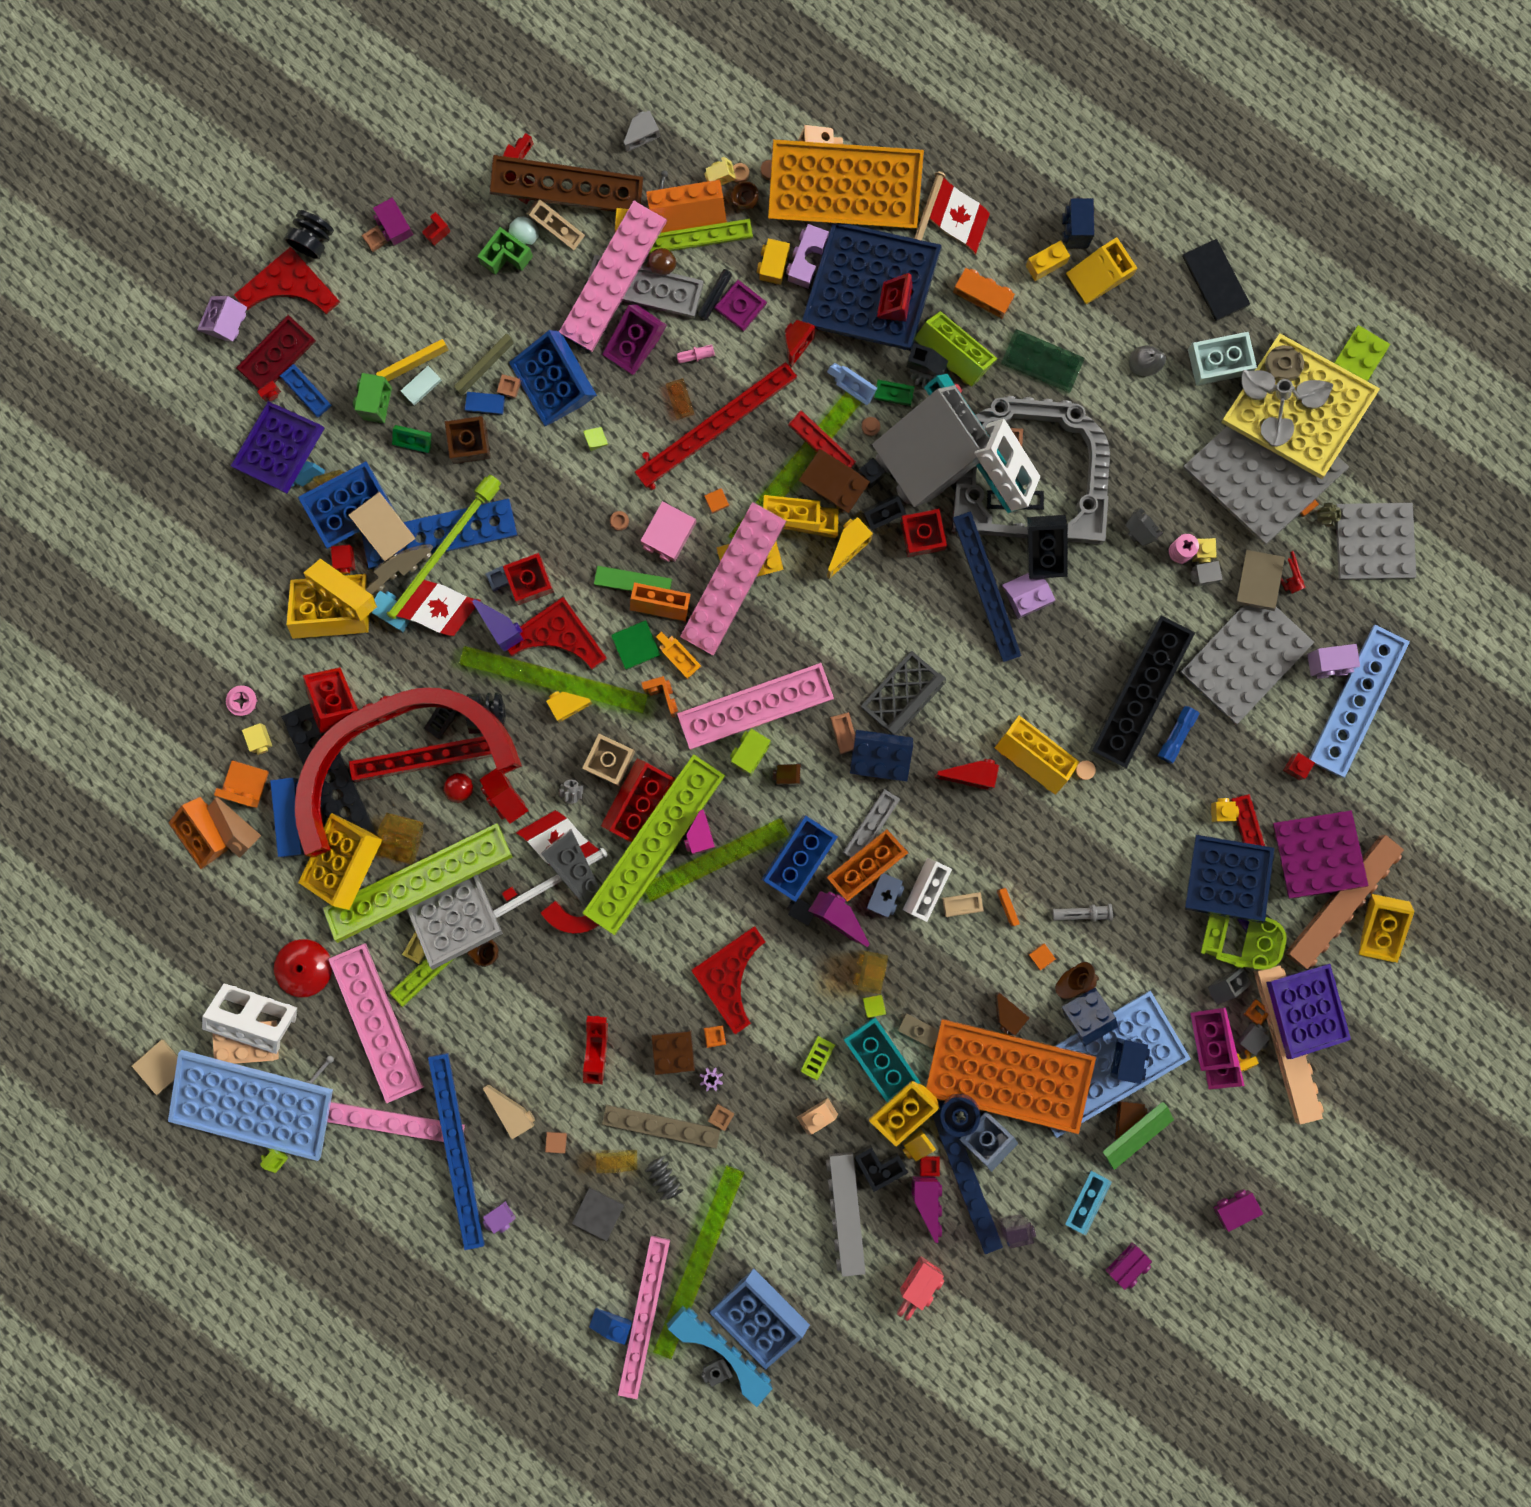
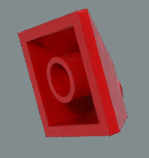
M797 319L793 324L790 323L784 331L786 333L785 342L788 363L791 367L806 350L815 335V326L813 324Z

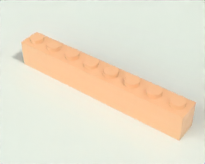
M1276 965L1266 970H1254L1262 1004L1265 1007V1011L1269 1013L1266 1019L1295 1123L1301 1125L1323 1119V1106L1320 1101L1318 1102L1316 1095L1318 1094V1088L1311 1077L1313 1070L1306 1059L1308 1054L1294 1059L1286 1058L1266 984L1268 981L1285 977V970L1281 968V965Z

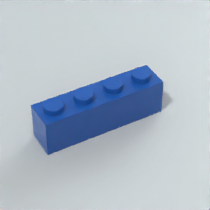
M298 779L270 780L278 857L305 855L295 818V797Z

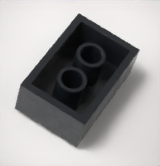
M1066 515L1027 517L1029 579L1068 577V525Z

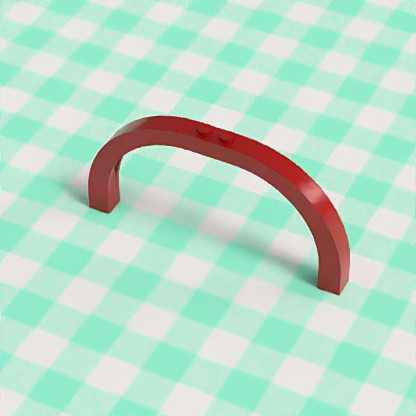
M416 688L402 691L392 696H384L374 704L364 705L363 709L346 716L330 728L312 749L303 766L296 789L295 818L304 854L314 858L331 850L321 818L322 787L327 772L338 753L359 734L412 710L429 707L451 709L462 713L478 727L487 741L497 771L506 774L522 767L516 748L507 730L498 718L484 706L463 694L447 689Z

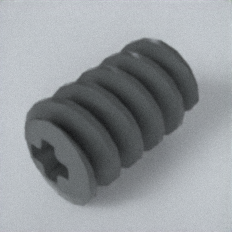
M664 1155L648 1164L645 1172H652L648 1178H655L656 1180L652 1185L660 1186L656 1193L663 1192L660 1200H669L680 1194L683 1189H678L680 1182L673 1183L676 1175L669 1176L673 1171L672 1168L665 1169L669 1162H662L665 1158Z

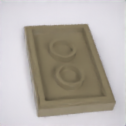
M1246 550L1236 604L1275 611L1285 557Z

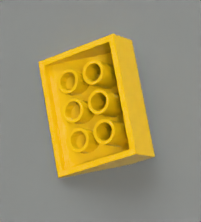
M366 574L345 575L364 590L366 589ZM306 579L290 580L286 625L292 639L369 632V615L360 622L355 617H349L342 608L338 609L328 598L324 599L317 590H311L305 582L307 581Z
M331 813L324 827L331 850L317 857H310L298 883L330 905L350 910L382 839Z

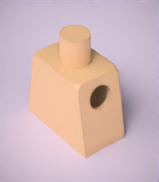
M804 125L798 141L843 144L842 137H833L832 128Z
M826 1098L799 1115L797 1119L806 1134L812 1135L837 1118L838 1113L830 1100Z

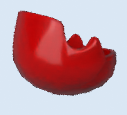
M455 773L446 779L443 791L445 797L450 802L462 803L471 796L474 786L472 780L466 774Z

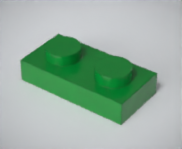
M877 380L874 400L911 407L915 386Z
M395 425L393 427L392 445L429 453L431 450L432 433Z

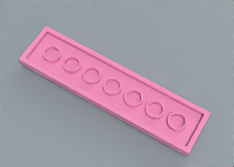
M633 201L559 332L563 336L593 352L667 222L665 218Z
M752 502L680 636L681 638L711 655L715 654L787 522L786 520Z
M822 663L677 713L689 749L692 750L834 700Z
M362 944L329 958L328 960L386 1103L424 1088L367 945Z

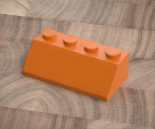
M720 180L646 192L649 209L667 220L661 233L727 222Z
M886 829L831 873L827 879L841 897L848 902L907 855L908 852Z

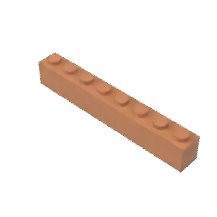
M1387 835L1379 836L1362 857L1369 886L1334 892L1288 948L1285 955L1302 969L1312 968L1318 960L1316 958L1319 954H1323L1330 945L1328 943L1332 938L1335 939L1342 932L1341 927L1352 920L1354 917L1353 912L1365 904L1366 896L1372 894L1377 889L1379 880L1384 879L1389 874V868L1392 864H1396L1402 858L1400 854L1404 849Z

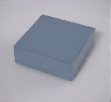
M503 566L485 573L493 591L509 585Z

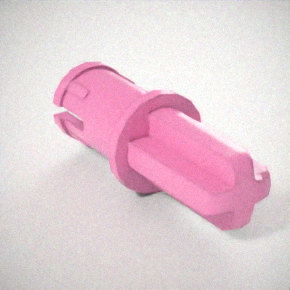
M711 344L699 348L693 347V350L677 353L678 363L693 360L699 362L700 359L714 357L713 346Z

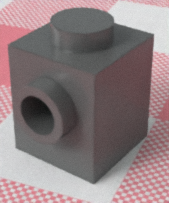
M1251 1023L1237 1042L1256 1056L1260 1050L1263 1051L1267 1048L1270 1037L1266 1035L1268 1031L1260 1024L1255 1026Z

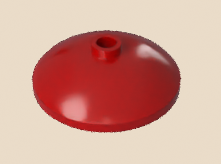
M299 939L288 943L280 950L274 963V975L278 985L286 993L295 997H309L319 993L328 984L332 974V967L328 960L330 955L321 944L313 940ZM298 965H301L303 967V970L301 972L297 971Z

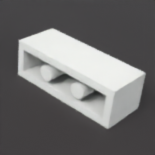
M927 858L903 910L927 922L952 869Z

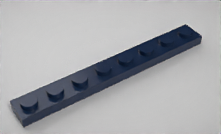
M970 511L953 517L956 531L1002 662L1020 657L1022 655L973 515Z
M944 1100L938 1101L939 1109L932 1117L983 1252L988 1254L1003 1248L965 1146L959 1140L961 1137L950 1135L941 1123L940 1113Z

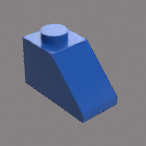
M595 1308L589 1328L606 1339L625 1345L633 1321Z

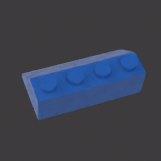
M803 815L761 880L796 902L838 836L808 816Z

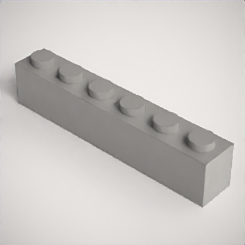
M853 1152L829 1154L830 1159L826 1160L827 1172L831 1171L832 1179H828L829 1191H833L834 1199H830L831 1211H835L836 1219H832L833 1231H837L838 1239H834L835 1251H839L840 1259H836L837 1271H841L842 1277L863 1275L866 1273Z

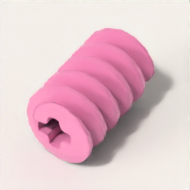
M1191 534L1181 535L1169 547L1170 558L1180 564L1186 563L1197 554L1199 550L1198 540Z

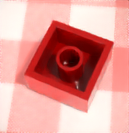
M940 509L901 517L900 522L907 557L944 551L946 549L947 543Z
M539 553L503 566L518 605L554 593Z

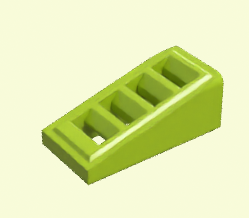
M818 1036L800 1071L818 1080L835 1044ZM820 1043L828 1047V1051L819 1048L818 1044ZM815 1050L824 1054V1059L814 1054ZM813 1057L814 1059L822 1062L821 1065H818L810 1061L811 1058ZM808 1064L818 1069L817 1072L808 1069Z

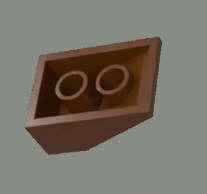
M821 449L818 450L798 480L843 513L850 512L870 482Z

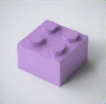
M1357 644L1320 648L1307 654L1310 675L1317 676V679L1328 678L1335 675V673L1336 677L1346 676L1349 673H1353L1354 669L1360 667Z

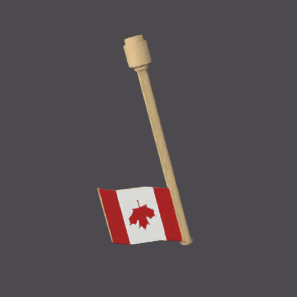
M938 171L935 173L936 177L914 239L922 240L930 220L944 233L964 244L976 255L990 213L979 202L956 189L945 179V174Z

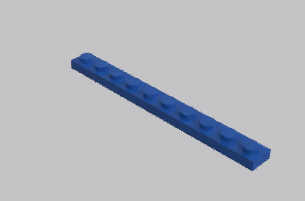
M449 1053L429 1056L428 1061L464 1250L484 1247V1237Z

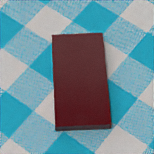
M287 315L236 369L260 390L271 381L275 383L280 378V375L291 367L316 340L293 318Z

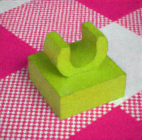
M267 1148L270 1152L267 1156H261L262 1162L260 1165L263 1169L276 1173L288 1157L283 1152Z

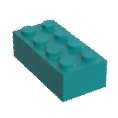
M872 1017L843 1038L886 1102H889L911 1081L918 1084L921 1083L876 1017Z

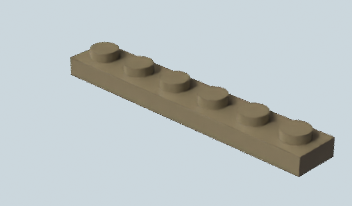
M606 1105L602 1125L716 1149L721 1130L716 1127Z

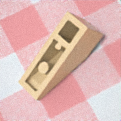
M540 199L535 201L526 213L531 219L573 250L576 249L585 236Z
M490 1085L483 1088L511 1139L534 1126L533 1122L535 1119L530 1111L527 1112L524 1107Z

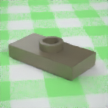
M907 1013L897 1030L932 1049L939 1033L938 1029Z

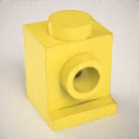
M722 157V162H715L710 167L705 168L707 182L720 180L722 186L736 180L732 162L726 157Z

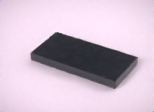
M1217 239L1183 254L1182 257L1215 321L1250 305Z

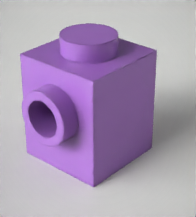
M505 1201L483 1217L485 1220L483 1223L488 1231H492L493 1234L499 1231L501 1234L510 1228L509 1223L514 1221L516 1217Z

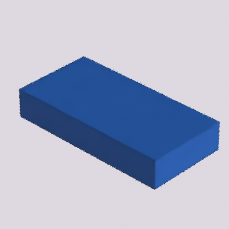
M467 392L465 411L503 415L505 396Z

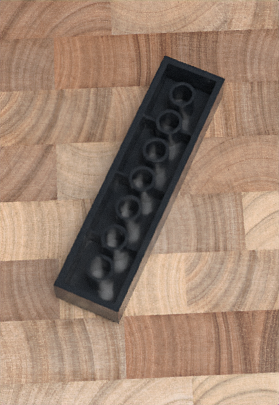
M1162 615L1156 618L1088 752L1089 754L1120 770L1127 769L1195 632Z

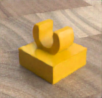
M1248 1050L1244 1051L1246 1059H1241L1237 1053L1241 1072L1256 1067L1259 1064L1256 1056L1250 1058L1251 1054Z

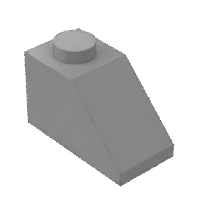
M650 110L640 112L632 119L624 140L626 152L660 137L659 128Z

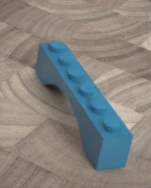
M682 1306L667 1323L668 1330L682 1342L702 1344L724 1356L738 1376L742 1395L758 1407L773 1389L770 1383L771 1379L764 1372L760 1374L755 1370L757 1367L749 1359L745 1361L741 1357L742 1353L734 1346L730 1348L726 1344L727 1340L721 1334H714L711 1331L713 1328L706 1321L701 1322L696 1318L698 1315L695 1311Z

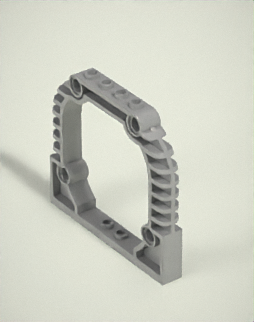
M1004 396V398H996L990 408L976 414L975 416L985 430L990 422L1005 419L1008 423L1013 418L1059 422L1064 430L1082 435L1088 446L1089 453L1087 494L1077 503L1078 515L1067 524L1068 542L1102 545L1106 539L1110 449L1104 431L1093 419L1085 416L1084 407L1068 400L1053 402L1052 399L1037 401L1031 397L1015 399L1014 396ZM1001 406L1004 409V412H997L995 410V407ZM1070 413H1077L1079 418L1073 419ZM976 466L956 481L952 518L971 511L978 533L981 535L1027 538V527H1025V524L1015 523L1013 526L992 524V516L981 503L984 498V491L980 486L976 485ZM976 493L979 499L972 500L969 494ZM1084 502H1088L1091 505L1090 510L1083 507ZM952 519L951 532H957Z

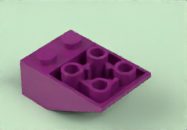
M912 1176V1198L935 1243H938V1237H942V1225L938 1222V1217H942V1205L938 1202V1198L942 1197V1185L933 1176Z

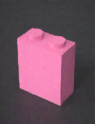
M662 501L641 539V544L644 545L643 549L650 553L654 551L659 553V557L664 561L670 562L672 560L675 562L696 524V519Z

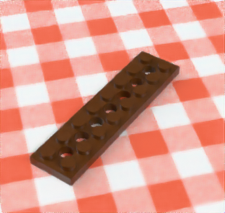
M493 155L490 194L533 201L540 199L542 202L616 212L617 208L629 209L633 201L641 204L643 177ZM508 173H512L515 175L516 179L514 181H508L506 180L505 175ZM526 176H531L534 178L535 182L533 184H527L524 181V178ZM551 179L553 185L547 187L543 184V180ZM568 181L572 184V188L566 190L562 187V183ZM583 184H587L590 186L591 190L589 192H583L580 186ZM607 187L609 194L603 195L599 192V189ZM621 189L626 190L628 196L622 198L618 195V191Z

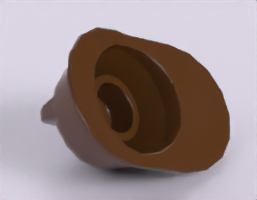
M1081 962L1066 971L1056 983L1057 995L1063 999H1070L1095 988L1099 977L1095 974L1092 964Z

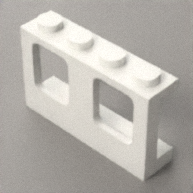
M1005 419L990 422L986 426V430L990 435L987 446L984 449L975 451L974 454L1011 511L1026 508L1030 504L1040 475ZM997 448L1007 461L1006 467L997 455ZM1016 477L1022 486L1028 484L1024 495L1015 482Z
M224 983L202 1017V1029L277 1054L280 1049V1040L290 1023H295L297 1008L290 1004H284L272 998H266L254 992ZM223 1000L245 1006L240 1014H234L219 1008ZM260 1012L281 1018L278 1026L273 1027L258 1022L256 1019Z

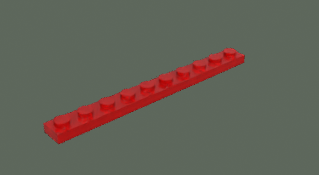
M784 362L635 471L636 476L645 488L649 487L796 380L797 375Z

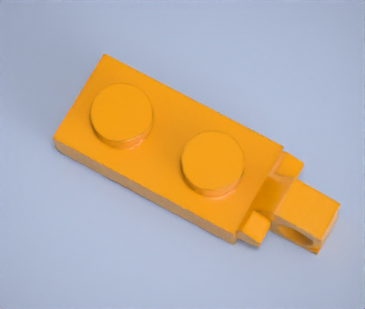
M662 631L656 636L662 644L659 647L662 653L686 679H689L701 668V665L676 638L674 639L671 636L668 639Z

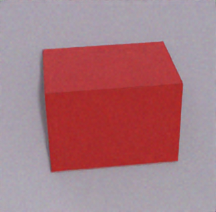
M907 273L883 282L877 313L878 318L906 322L913 287L911 274Z

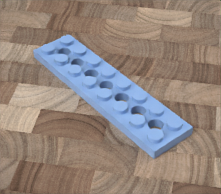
M1377 625L1372 626L1359 653L1360 667L1354 669V672L1349 674L1309 757L1310 760L1315 762V765L1341 778H1345L1410 641ZM1381 645L1385 646L1388 650L1386 656L1379 653ZM1373 662L1379 665L1380 669L1377 673L1371 670ZM1364 679H1368L1371 682L1369 690L1363 687ZM1356 696H1360L1363 699L1362 706L1355 704L1354 699ZM1348 713H1352L1355 716L1354 723L1347 721L1346 716ZM1340 730H1344L1347 733V738L1344 741L1338 737ZM1332 747H1336L1339 750V755L1336 758L1330 754Z

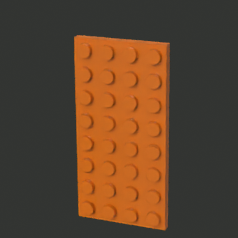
M942 1019L926 1088L940 1100L945 1101L953 1094H965L976 1101L980 1110L1079 1134L1096 1056Z

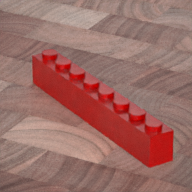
M484 736L353 760L349 761L352 781L360 782L492 757L486 739Z

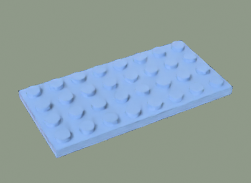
M1151 991L1142 994L1113 1011L1112 1013L1117 1019L1118 1028L1084 1047L1077 1034L1055 1045L1056 1047L1096 1056L1081 1123L1191 1059ZM1117 1038L1148 1045L1150 1055L1148 1061L1145 1060L1146 1077L1145 1080H1142L1141 1084L1117 1080L1110 1076ZM1050 1127L1056 1138L1068 1132Z
M181 1050L177 1058L168 1122L319 1161L333 1089Z

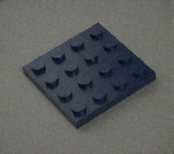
M1196 835L1185 910L1264 924L1275 848Z

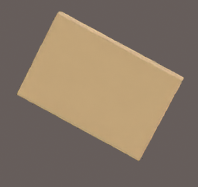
M380 492L349 514V517L384 561L415 539L414 535Z

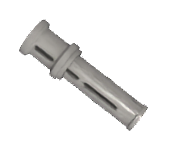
M1112 904L1107 906L1091 905L1089 908L1053 909V921L1090 919L1092 922L1100 919L1112 921Z

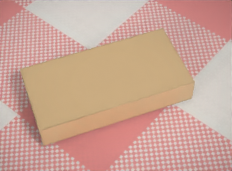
M981 892L942 898L945 917L984 911Z

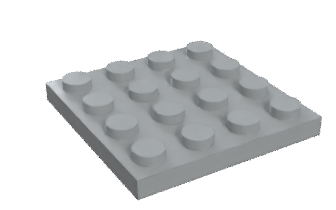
M1413 503L1336 504V507H1339L1341 510V519L1336 522L1339 580L1416 578Z
M478 875L407 909L432 970L503 934Z

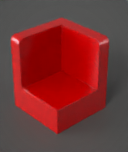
M436 212L430 216L432 223L422 231L423 235L433 246L451 232L448 225Z

